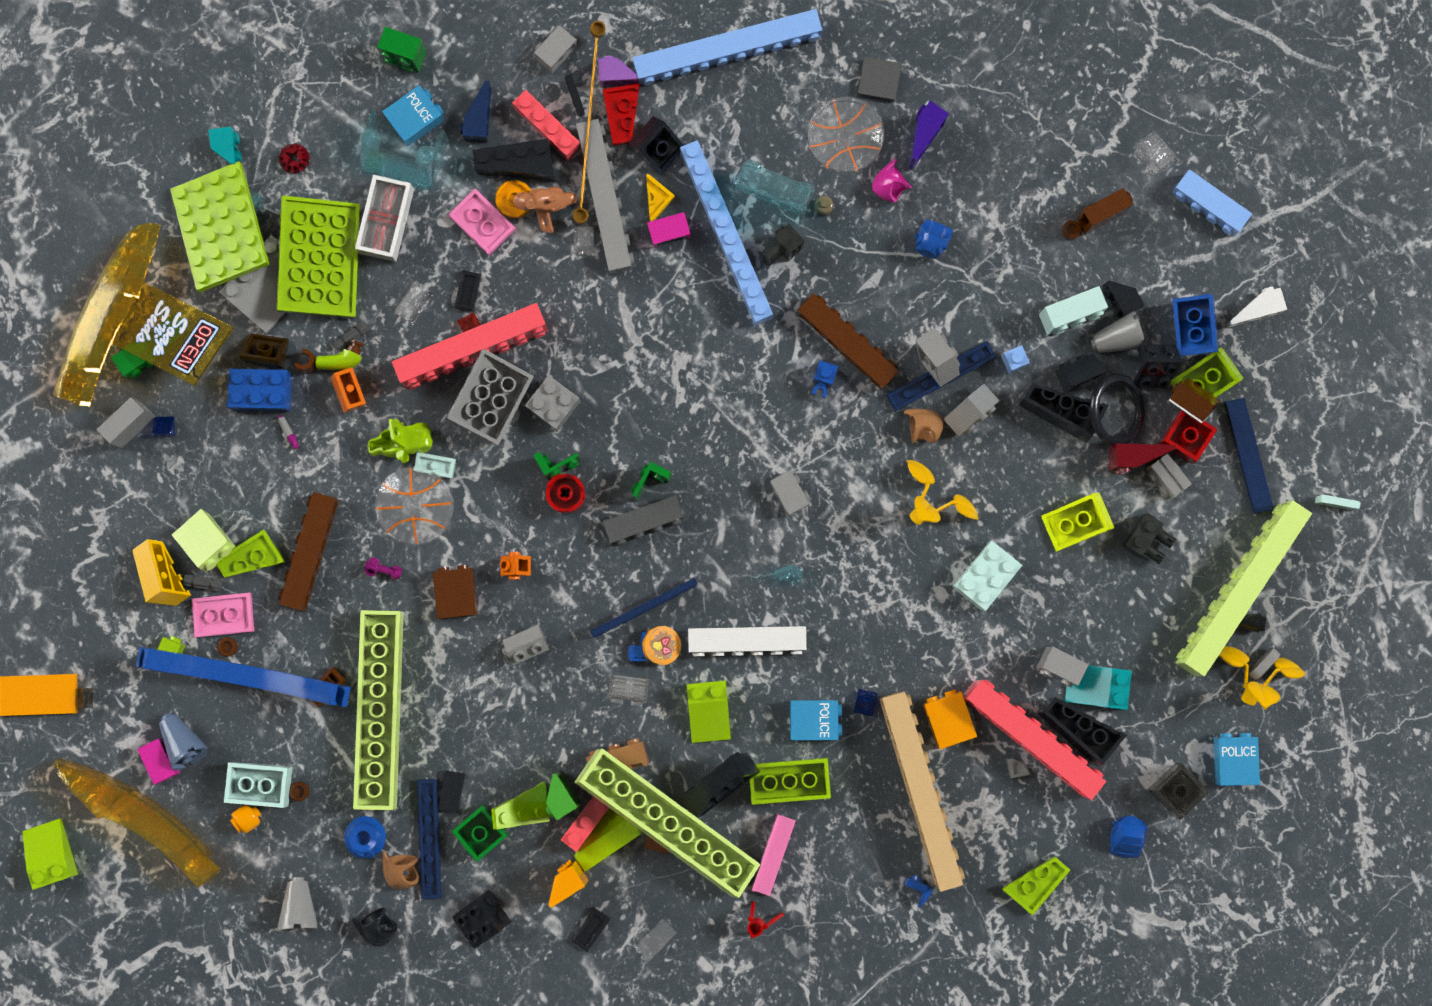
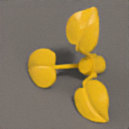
M906 461L912 476L920 483L925 484L922 495L914 499L915 509L909 514L914 523L921 525L924 521L938 523L940 521L939 512L951 505H955L957 511L965 517L975 520L979 519L973 504L966 497L959 494L953 497V501L937 509L931 506L924 497L930 484L935 483L933 474L926 466L917 461Z
M1224 646L1219 654V657L1229 665L1245 668L1244 683L1242 685L1245 690L1241 700L1248 705H1256L1258 701L1264 710L1280 700L1279 693L1270 686H1267L1278 672H1282L1284 676L1294 679L1301 678L1306 674L1305 671L1291 660L1278 658L1273 663L1277 668L1263 685L1254 681L1248 683L1249 665L1247 663L1250 660L1249 657L1241 650L1229 646Z

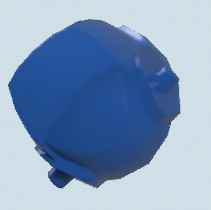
M926 219L924 224L920 226L918 234L916 233L915 250L924 257L937 259L947 249L953 229Z
M1132 815L1119 817L1117 821L1112 822L1110 853L1122 858H1137L1144 847L1147 826L1143 820Z

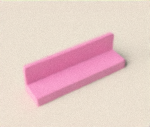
M776 814L751 891H757L770 896L795 820Z

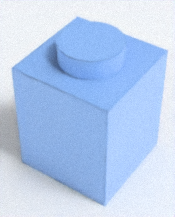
M1022 345L1005 352L1001 356L1008 374L1022 369L1030 363Z

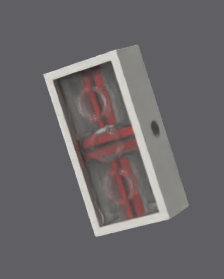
M373 175L355 246L359 254L393 262L397 261L414 192L411 183Z

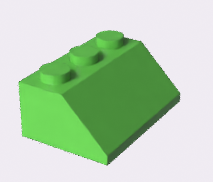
M561 770L552 775L546 801L548 807L545 808L551 819L555 817L556 820H559L581 805Z

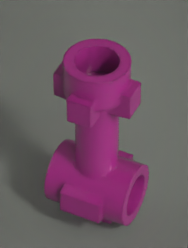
M374 557L366 561L364 570L368 576H375L379 572L391 575V579L400 580L403 568L395 565L393 568L379 565L380 561Z

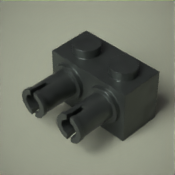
M790 224L785 227L782 225L775 231L776 235L774 236L773 245L762 253V260L767 266L770 267L781 256L785 257L789 262L803 249L805 240Z
M1146 513L1139 519L1122 547L1136 557L1146 555L1159 565L1166 554L1153 547L1152 541L1157 539L1170 549L1176 538L1162 530L1164 523L1151 514Z

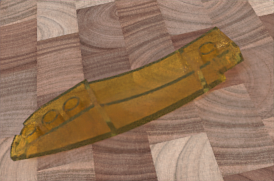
M144 223L132 228L123 237L105 264L72 332L53 391L55 397L66 399L78 405L90 406L108 350L135 299L139 298L161 225Z
M58 758L54 761V767L56 769L59 768L57 774L60 779L97 819L106 818L143 837L169 857L198 888L209 884L220 873L219 870L221 868L209 857L212 852L181 821L154 800L126 783L88 766L63 758Z

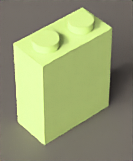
M202 509L172 534L195 565L205 572L213 569L217 562L223 557L228 556L235 547L211 515Z

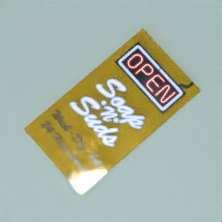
M135 278L96 335L171 375L196 386L234 328Z

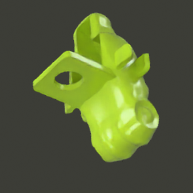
M392 418L389 419V429L382 431L377 438L368 441V451L371 456L384 455L389 458H397L402 463L409 461V455L431 450L433 443L431 429L427 423H415L404 426L403 422H399L398 419L393 420Z

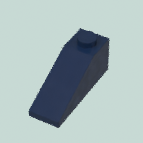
M485 81L465 114L464 123L460 124V135H463L465 141L488 142L492 89L490 81Z

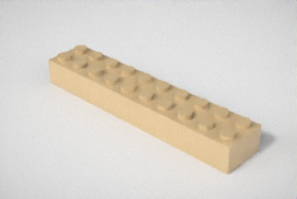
M900 691L880 697L879 701L935 887L942 892L962 886V880L965 879L962 868L956 862V860H959L957 850L951 846L950 841L953 840L952 833L945 826V821H947L944 809L940 808L938 803L941 802L939 791L934 789L933 783L936 781L933 771H930L927 766L930 763L928 754L922 750L921 745L924 744L921 732L919 733L916 730L915 725H918L915 713H911L909 707L912 706L910 695H907L905 691Z

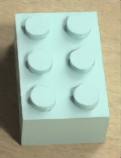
M1100 286L1046 306L1039 313V317L1047 335L1053 334L1057 336L1064 333V330L1068 329V327L1075 329L1082 326V323L1086 322V320L1093 322L1099 319L1100 316L1104 315V311L1108 306Z
M990 541L954 584L953 588L983 612L989 608L1022 565L997 544Z
M229 762L224 803L279 808L288 807L292 767Z

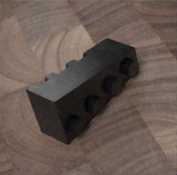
M548 138L472 150L474 166L478 175L555 181L551 147Z
M1032 383L1019 403V406L1085 443L1095 433L1090 419L1089 406L1091 399L1079 398L1070 393H1061L1055 389ZM1099 404L1100 420H1102L1109 406L1108 404Z
M1056 697L1050 698L1037 713L1095 766L1103 765L1127 736Z
M737 752L716 767L709 775L703 777L698 785L689 788L681 800L692 815L696 818L702 817L760 773L747 752Z

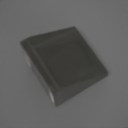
M79 688L78 708H92L93 688Z

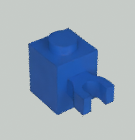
M819 361L813 383L817 385L813 388L811 395L815 396L816 391L821 389L823 391L822 398H826V387H832L838 366Z

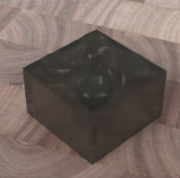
M1177 762L1148 788L1172 816L1179 820L1209 794L1182 763Z

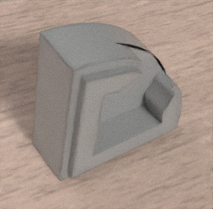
M1006 759L1010 778L1030 775L1028 768L1021 761Z

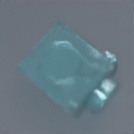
M796 564L772 571L774 578L779 577L780 581L791 578V573L794 574L796 584L801 583L800 579L803 578L801 568L796 567Z

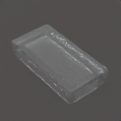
M662 918L635 948L650 961L677 932Z

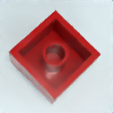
M1180 410L1159 444L1176 445V449L1171 452L1188 463L1193 464L1199 460L1218 429L1206 421L1200 423L1185 411Z

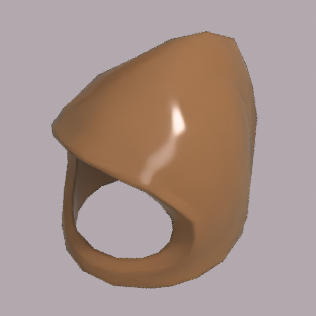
M908 409L904 411L905 415L910 416L911 441L913 444L917 440H925L931 443L937 442L944 425L943 418L939 413L929 409Z
M386 852L382 853L383 873L390 887L396 890H405L418 883L419 876L415 868V864L418 861L417 857L413 855L388 857ZM404 871H409V875H403Z

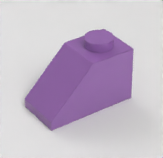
M604 56L598 59L600 87L638 84L637 75L618 58Z

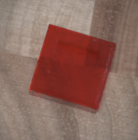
M474 312L457 320L462 332L481 325Z

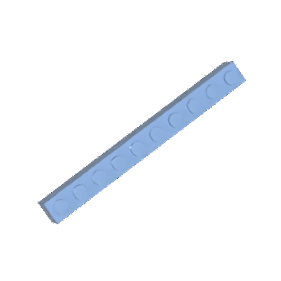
M817 9L639 55L633 57V64L638 82L643 85H650L655 80H669L674 75L680 74L684 76L690 74L693 70L703 71L712 65L722 66L731 60H744L746 56H760L765 51H778L784 46H797L807 40L809 42L816 41L822 36V27Z
M698 140L680 147L681 157L754 325L756 326L773 318L771 308Z

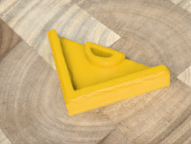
M647 174L646 181L651 222L657 219L675 198V195L651 175Z

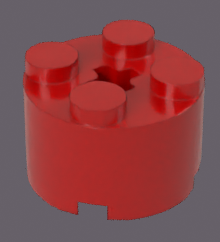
M558 474L547 484V502L555 511L561 514H572L578 511L585 502V487L574 475ZM563 490H565V491H569V490H570V492H569V495H570V496H569L568 498H566V497H563V498H562V496H563L562 491H563Z

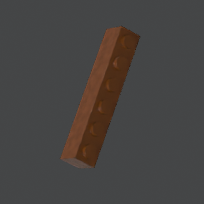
M813 293L797 310V314L882 391L899 372L897 370L898 366L890 359L887 361L882 356L883 352L876 346L873 348L868 343L867 337L854 331L855 327L849 321L844 322L836 309H830L826 305L827 302L820 295L816 296Z
M316 492L309 496L307 500L308 511L301 520L303 527L295 540L297 547L290 556L291 567L285 573L284 581L286 583L278 596V600H280L279 605L306 611L339 499Z

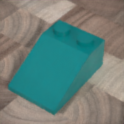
M1088 665L1078 686H1066L1064 702L1127 710L1132 671Z

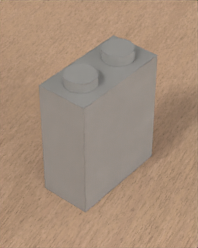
M130 397L96 430L101 434L99 438L105 444L122 448L155 415L142 402Z

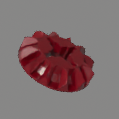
M297 143L287 144L286 147L281 149V153L278 156L281 167L286 172L293 174L305 170L310 160L306 148ZM288 154H290V155H291V154H292V155L297 154L296 157L298 158V160H299L300 162L295 161V160H293L292 162H290L291 159H290V157H289Z

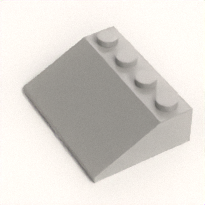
M272 235L264 242L270 265L228 281L219 291L265 333H268L286 314V312H276L279 241Z
M482 349L447 419L484 440L499 445L534 376Z

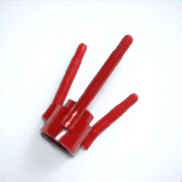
M752 901L750 916L748 917L750 923L747 927L750 937L753 939L760 936L764 929H768L770 925L783 917L784 913L778 914L765 923L763 919L754 917L755 902Z

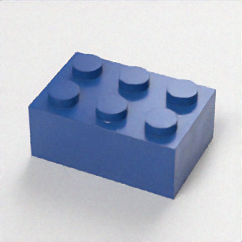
M229 369L227 408L233 411L291 412L292 373L288 370Z

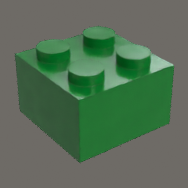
M388 27L384 28L377 46L386 64L402 66V69L408 72L420 71L427 52L420 38Z
M485 804L451 831L476 862L510 835L505 828L493 830L492 812Z

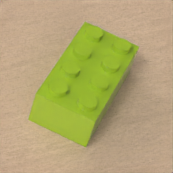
M828 758L755 763L760 773L749 780L752 805L831 798Z

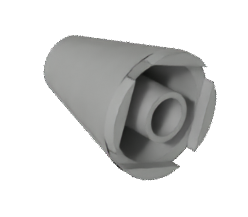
M1130 312L1093 335L1094 339L1090 340L1093 350H1098V353L1137 350L1139 345L1142 344L1141 341L1145 339L1139 320H1134L1133 318L1136 312Z
M294 877L292 881L287 883L277 926L278 932L316 931L318 924L308 881H304L303 877Z

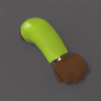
M351 339L350 342L352 344L348 345L347 349H343L339 354L317 356V358L312 352L303 348L302 353L310 357L309 362L305 365L297 362L293 366L296 370L305 374H311L317 369L345 370L351 367L355 368L362 360L360 348L364 344Z

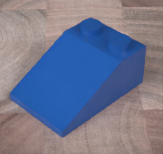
M1206 294L1172 299L1179 355L1189 356L1218 352L1214 296Z

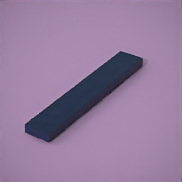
M988 341L958 356L960 375L943 386L996 359L997 357ZM928 372L886 394V397L894 412L941 387Z
M1245 397L1226 401L1224 404L1253 514L1273 510Z
M693 578L591 630L590 633L593 638H597L696 587L698 583Z
M438 779L417 780L421 899L442 898Z

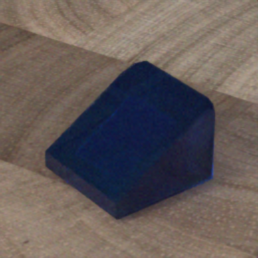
M155 417L152 435L175 436V417Z
M858 689L854 713L873 716L877 702V693Z

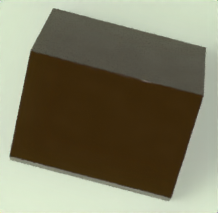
M251 333L240 353V359L246 363L284 368L289 339Z

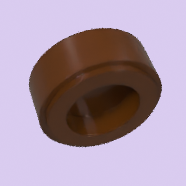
M1075 220L1065 222L1061 229L1063 237L1067 240L1077 239L1082 231L1080 223Z
M231 637L222 638L217 645L218 652L225 657L235 655L238 651L237 641Z
M295 782L290 786L289 796L292 800L299 802L307 799L310 789L305 782Z

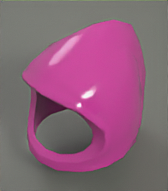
M896 158L875 176L872 183L874 194L888 202H897L904 190L912 188L896 168V163L898 162Z

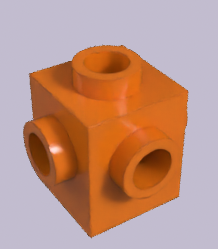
M509 552V556H501V576H508V580H520V576H531V556H522L520 552Z

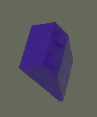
M929 101L927 105L923 104L915 118L917 123L914 130L909 165L911 170H913L940 132L949 115L948 112L932 101Z

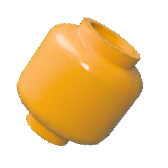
M244 804L232 813L230 821L238 833L242 831L244 834H247L260 824L258 817L261 816V813L255 805L251 808L250 805Z

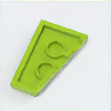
M263 529L232 549L228 556L223 557L217 562V567L224 578L286 562L266 530Z
M541 782L532 789L526 790L519 796L491 809L493 830L550 821L549 814L545 809L548 807L546 804V782Z
M1054 856L1001 889L1033 916L1069 873L1070 869Z

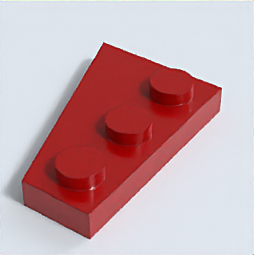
M640 83L602 89L613 146L628 144L632 140Z

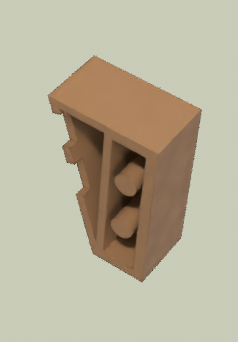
M638 738L627 741L628 745L620 747V744L608 746L609 750L606 751L630 769L646 766L650 763L644 741L639 742ZM596 750L589 752L590 756L586 757L587 763Z

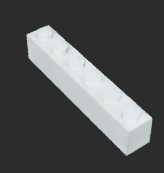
M806 626L688 629L689 653L693 652V656H705L704 652H712V656H724V652H732V656L744 655V651H751V655H763V651H771V655H783V651H790L791 654H802V650H807Z

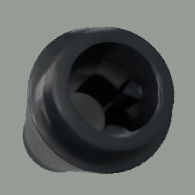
M1261 613L1246 614L1238 626L1258 633L1259 631H1265L1266 616H1262Z

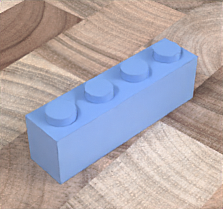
M1190 169L1172 191L1176 199L1181 202L1185 201L1193 211L1202 213L1210 223L1219 225L1222 231L1228 235L1235 236L1239 233L1252 215L1251 212Z

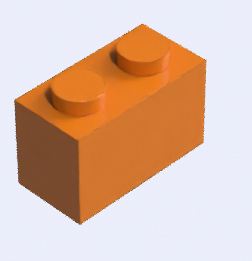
M353 367L336 372L330 377L344 414L360 409L366 404Z

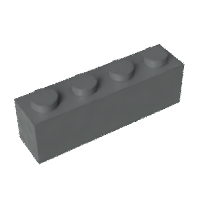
M675 495L604 520L603 524L610 544L615 543V546L627 543L626 539L633 537L636 540L644 537L645 532L652 531V533L663 530L662 526L668 524L671 527L682 523L681 520L684 519Z

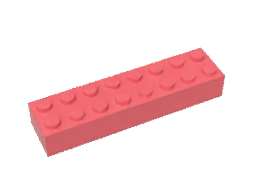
M535 303L391 362L399 382L406 389L412 390L420 387L422 382L437 380L438 376L444 373L445 375L455 373L459 367L467 368L474 365V361L477 360L482 349L492 354L496 352L504 353L509 351L511 346L516 344L521 346L526 344L528 339L533 337L538 339L545 336L549 330L538 304Z
M976 680L963 696L964 700L1083 798L1092 800L1106 783L1102 778L1104 775L1096 768H1089L1087 766L1088 762L1080 755H1073L1071 753L1072 749L1067 744L1058 743L1056 741L1057 736L1045 729L1042 730L1040 728L1042 724L1036 719L1025 716L1026 711L1009 703L1011 699L1008 696L993 690L995 686L988 680Z

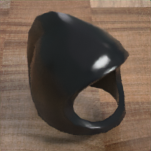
M385 907L371 912L361 921H358L356 918L352 919L360 935L373 946L386 945L397 931V924L386 915ZM386 924L387 927L381 930L380 925Z

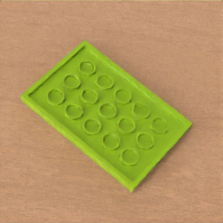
M238 161L236 164L228 165L170 189L195 287L198 292L206 291L270 265L241 162Z
M282 195L276 312L347 318L356 317L358 252L355 246L359 234V203Z

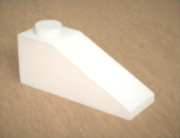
M1273 287L1263 289L1261 294L1254 298L1226 324V328L1274 316L1286 311L1287 307L1281 288L1274 289Z

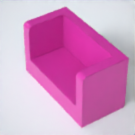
M684 212L647 222L654 248H657L659 243L684 236L687 239L691 238Z
M163 738L156 739L137 749L154 785L180 774L179 770H173L170 766Z

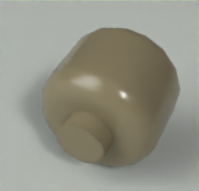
M828 196L818 197L814 204L815 212L820 216L829 215L833 210L832 199Z

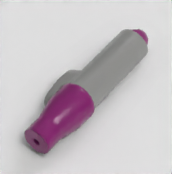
M279 415L277 421L283 430L282 435L284 439L292 445L294 450L298 449L300 446L295 434H293L285 417Z

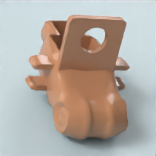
M559 187L537 188L529 193L519 192L513 198V203L518 209L524 211L536 210L541 231L548 233L554 232L549 213L566 208L577 201L574 193L563 192Z

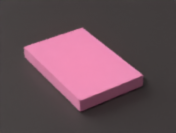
M476 189L448 214L489 256L516 230Z
M251 593L192 599L194 638L254 632Z

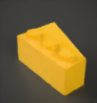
M147 539L132 550L145 602L177 606L191 596L189 590L185 591L181 583V575L176 574L172 566L174 562L162 541Z

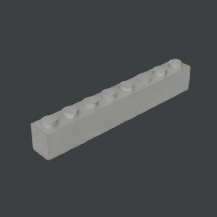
M599 119L590 121L586 171L609 274L611 275L632 270L631 264L635 262L633 253H628L627 246L631 245L629 235H624L623 227H626L624 215L620 216L619 209H622L620 197L616 198L615 195L618 186L616 179L611 177V172H614L612 161H608L606 155L610 154L608 142L604 143L602 137L606 136L604 124L600 125ZM588 121L576 124L583 157L585 154Z

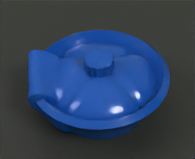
M362 816L354 819L347 826L344 841L347 849L356 859H374V856L384 847L386 833L383 825L377 819Z

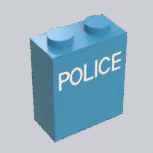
M420 85L382 111L407 147L444 121L442 116L443 110L438 103L433 104L430 100L433 98L427 89L423 90Z
M790 700V740H838V736H842V724H838V716H842V704H838V700Z
M1220 733V737H1213L1215 785H1260L1258 737H1252L1251 733H1239V737H1232V733Z

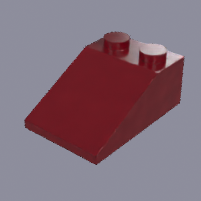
M1117 443L1109 448V471H1114L1115 475H1125L1130 470L1176 449V445Z

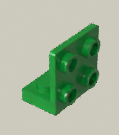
M541 452L533 455L548 480L558 474H562L561 472L566 469L570 471L579 466L578 462L581 461L578 453H575L553 466L546 454L542 455Z
M651 461L649 465L645 464L640 473L642 477L640 482L636 481L631 490L633 499L638 501L651 474H653V479L664 483V481L669 483L672 473Z

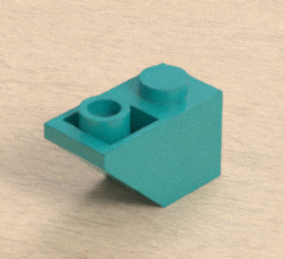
M232 127L208 130L210 148L230 165L236 164L238 161L242 162V155L238 151L237 145L240 144L238 132Z

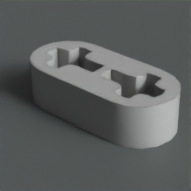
M1273 647L1270 648L1250 668L1248 674L1254 680L1259 679L1281 654Z

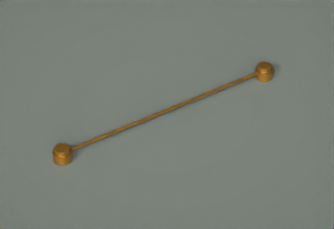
M594 21L590 26V33L595 37L580 208L575 209L572 215L573 221L580 225L584 224L588 219V212L582 207L598 38H601L606 30L605 24L601 21Z

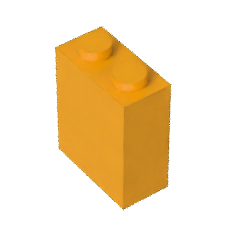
M956 689L945 692V697L939 699L937 696L927 698V703L922 704L938 749L977 737L962 692H956Z

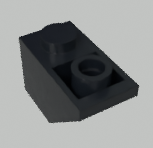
M1110 280L1102 286L1105 298L1110 299L1114 314L1120 318L1130 312H1136L1145 306L1136 288Z

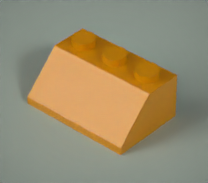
M569 860L557 869L558 873L554 878L548 904L550 908L585 887L589 881L577 860L574 862Z

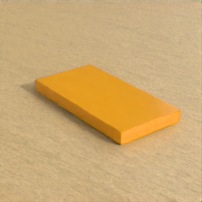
M78 674L0 677V716L78 713Z

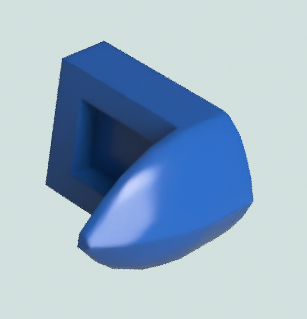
M913 875L912 878L907 876L904 884L922 892L917 906L920 908L931 896L933 887L923 883L924 879Z

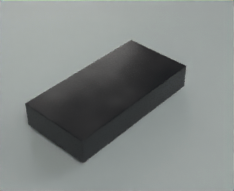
M572 74L565 76V81L577 116L585 115L584 108Z
M462 271L454 306L456 309L474 312L482 274Z
M445 770L438 810L459 812L466 773Z
M594 907L571 941L588 952L611 918Z

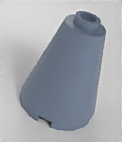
M170 713L161 718L159 727L169 763L173 770L186 768L184 764L189 762L193 765L207 754V746L176 714L172 715Z

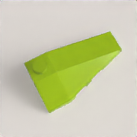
M609 808L575 853L574 857L586 872L643 832Z

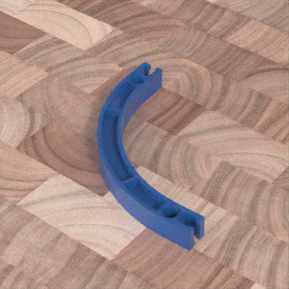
M145 647L139 648L136 667H142L143 669L254 687L347 707L351 688L264 668Z

